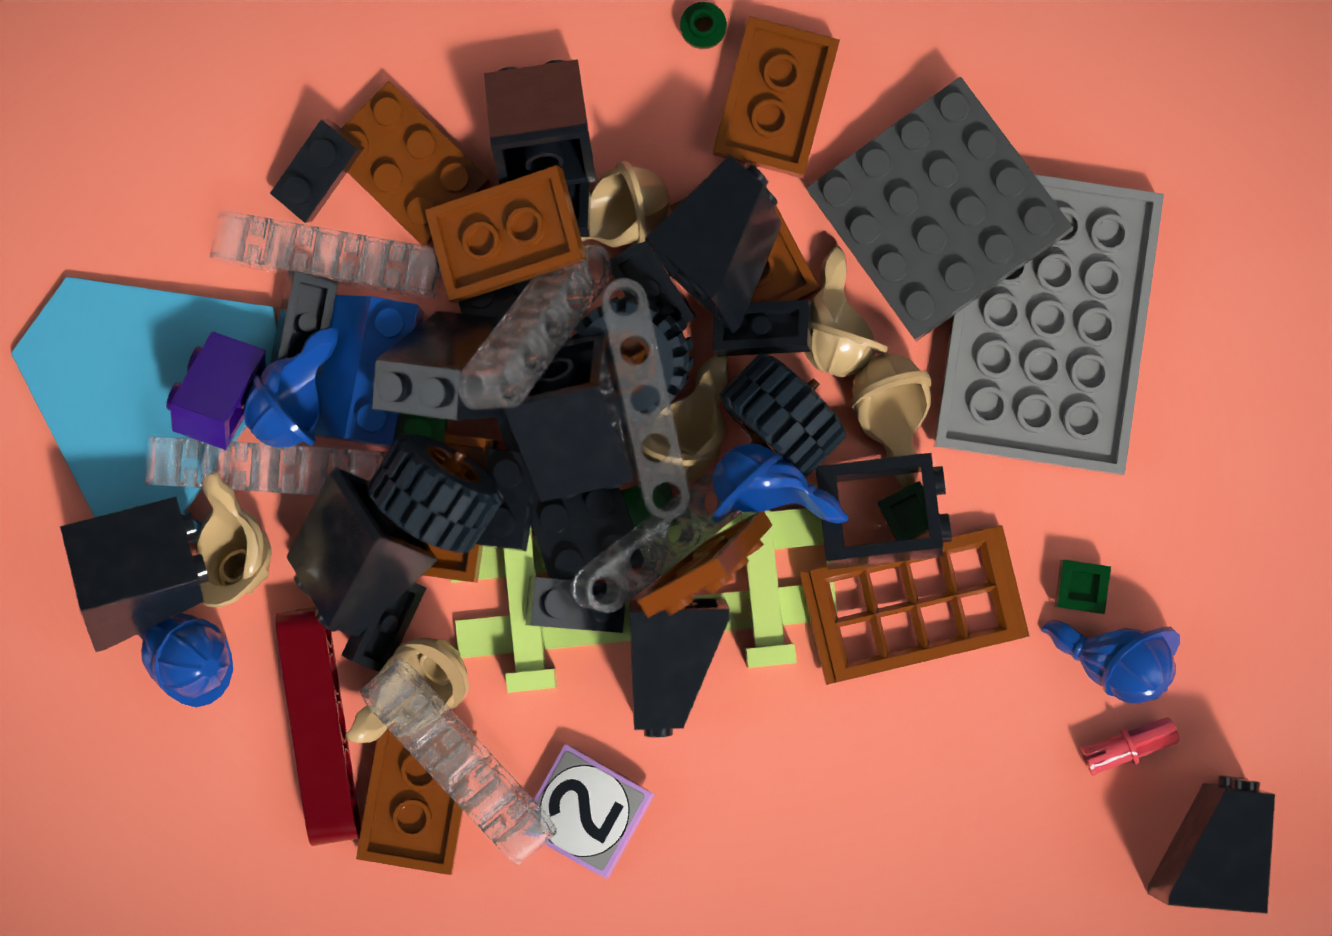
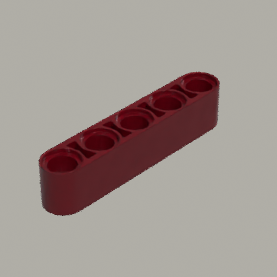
M316 607L280 612L276 614L275 618L305 826L311 846L359 839L361 833L359 808L349 743L346 738L347 730L332 631L325 628L319 622L315 615Z

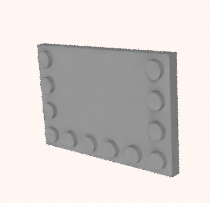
M1034 174L1073 226V231L952 316L933 447L1122 476L1125 475L1164 194Z

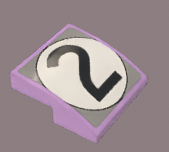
M564 744L518 828L603 878L609 879L655 794L619 772L609 769L578 749Z

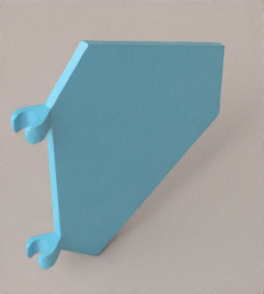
M72 277L64 279L11 352V355L94 517L172 497H177L181 514L187 511L202 490L204 478L210 472L217 469L247 426L244 418L227 450L173 432L171 411L166 408L169 392L176 382H183L188 373V362L193 350L197 346L203 347L212 331L266 350V366H268L271 361L277 330V318L275 308L271 306ZM193 518L198 536L202 523Z

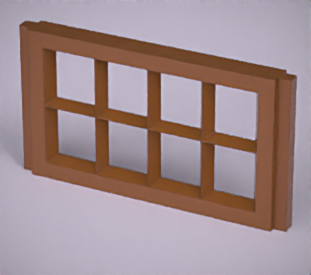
M1003 525L953 536L952 542L943 543L944 556L940 557L948 592L918 599L910 564L933 558L828 570V566L800 572V581L825 685L1029 637ZM980 547L988 582L959 589L950 554ZM900 567L908 601L878 608L870 573ZM859 576L867 611L838 618L829 583ZM991 592L999 626L969 633L961 598ZM950 601L959 636L929 643L921 608ZM910 611L918 646L889 652L881 617ZM870 620L878 655L848 662L840 627Z

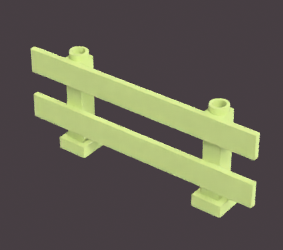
M807 508L772 512L769 509L764 511L773 526L761 538L764 545L753 554L747 556L749 560L746 564L748 591L693 596V598L725 597L730 608V619L725 631L753 628L755 647L745 648L747 668L797 663L795 644H784L783 625L810 623L802 585L778 587L775 550L824 545L821 518L817 517ZM741 512V515L727 516L717 524L711 518L685 520L675 526L637 538L645 563L678 560L688 549L756 512ZM531 526L527 552L484 546L482 549L478 580L506 577L510 615L455 621L457 646L462 658L514 653L516 672L505 674L507 693L558 687L556 668L546 669L544 650L630 641L629 603H625L623 633L525 625L529 577H537V574L547 573L536 537L532 536ZM451 580V583L466 582V581ZM831 582L829 584L837 613L834 582Z

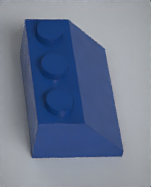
M335 296L330 327L337 328L338 340L331 357L323 363L321 374H316L315 376L319 396V417L316 427L312 431L314 436L386 449L391 448L395 439L399 412L372 409L375 363L377 358L423 322L425 312L418 304L373 296Z

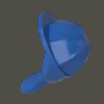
M327 327L314 332L307 338L301 352L297 353L295 357L272 362L265 367L261 376L257 374L253 377L254 383L250 387L244 402V418L247 428L262 443L276 448L291 447L303 441L310 446L316 443V438L312 433L319 417V396L315 376L318 368L331 357L337 345L338 330L336 327Z
M743 444L733 447L721 457L714 468V491L720 503L719 508L711 517L715 524L721 522L735 510L758 513L791 503L805 506L817 517L831 523H845L849 519V515L843 511L839 502L832 494L817 489L814 484H809L803 473L796 466L783 461L784 455L781 453L775 454L761 445Z
M180 613L137 634L142 639V663L149 676L166 695L179 703L195 708L209 705L220 698L229 686L234 670L232 653L226 638L216 625L205 619H198L193 615Z
M1048 621L1042 626L1041 631L1051 637L1057 649L1072 655L1074 660L1080 661L1086 674L1093 682L1102 686L1106 694L1116 697L1121 701L1140 704L1156 700L1162 693L1168 691V687L1176 675V664L1173 656L1180 645V634L1171 626L1159 627L1147 632L1123 628L1092 638L1083 636L1073 627L1062 621Z

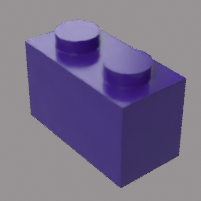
M212 331L203 347L197 346L193 350L188 362V373L183 382H176L169 392L166 408L171 411L172 431L227 450L244 419V402L250 387L254 383L253 377L257 374L261 376L266 367V350Z

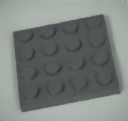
M961 76L806 187L809 195L916 342L1073 231V226Z

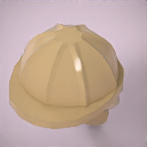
M626 160L618 162L614 169H610L598 180L591 191L590 237H581L582 242L594 239L611 247L627 245L632 242H645V237L668 216L670 210L668 189L663 180L651 170L631 166Z
M839 246L831 249L821 265L822 284L819 287L820 292L810 301L813 306L811 322L812 351L805 352V355L817 370L836 377H846L858 373L876 353L888 354L889 348L875 342L870 326L851 307L845 298L844 284L847 274V261L844 251Z
M895 353L881 354L871 358L869 363L856 374L852 389L853 399L850 402L853 410L857 413L858 421L864 433L884 445L886 458L917 454L912 445V439L926 418L931 405L929 388L932 382L930 375L925 371H921L905 356ZM918 473L894 476L899 481L901 488L904 489L915 483Z
M715 355L703 363L697 375L694 391L688 396L667 404L660 412L653 415L648 425L643 427L638 433L636 445L643 451L648 467L656 475L662 477L663 480L676 484L679 482L688 483L696 481L705 475L713 462L718 461L722 451L720 446L725 436V424L718 404L720 393L729 383L727 373L728 356L717 357Z
M212 471L204 478L202 487L213 507V511L203 521L198 533L196 555L202 553L209 582L200 584L204 598L202 604L207 607H223L236 602L244 594L253 593L268 578L272 548L266 532L260 528L256 519L240 508L231 485L221 480L217 471Z
M418 638L402 643L380 671L377 697L372 703L357 712L353 725L346 734L347 740L353 743L372 742L384 734L388 726L395 721L423 723L435 720L444 713L456 708L466 697L470 687L467 678V667L460 652L454 649L446 640Z

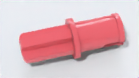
M1165 717L1127 731L1125 727L1121 728V734L1089 746H1083L1081 751L1085 763L1089 764L1088 770L1093 777L1097 773L1130 761L1136 765L1139 763L1140 757L1176 745L1180 739L1175 723L1171 718Z

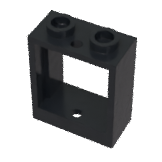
M932 453L823 465L816 468L818 489L832 494L839 504L838 482L921 472L929 537L845 547L843 524L831 523L821 518L828 570L944 556L943 543L952 542L949 513L939 514L937 495L946 494L943 466L933 467Z

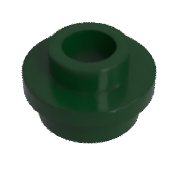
M694 3L681 16V35L687 44L696 49L705 50L713 48L723 40L726 34V17L723 11L713 3ZM701 17L708 18L712 22V27L705 32L699 31L694 25L695 21Z

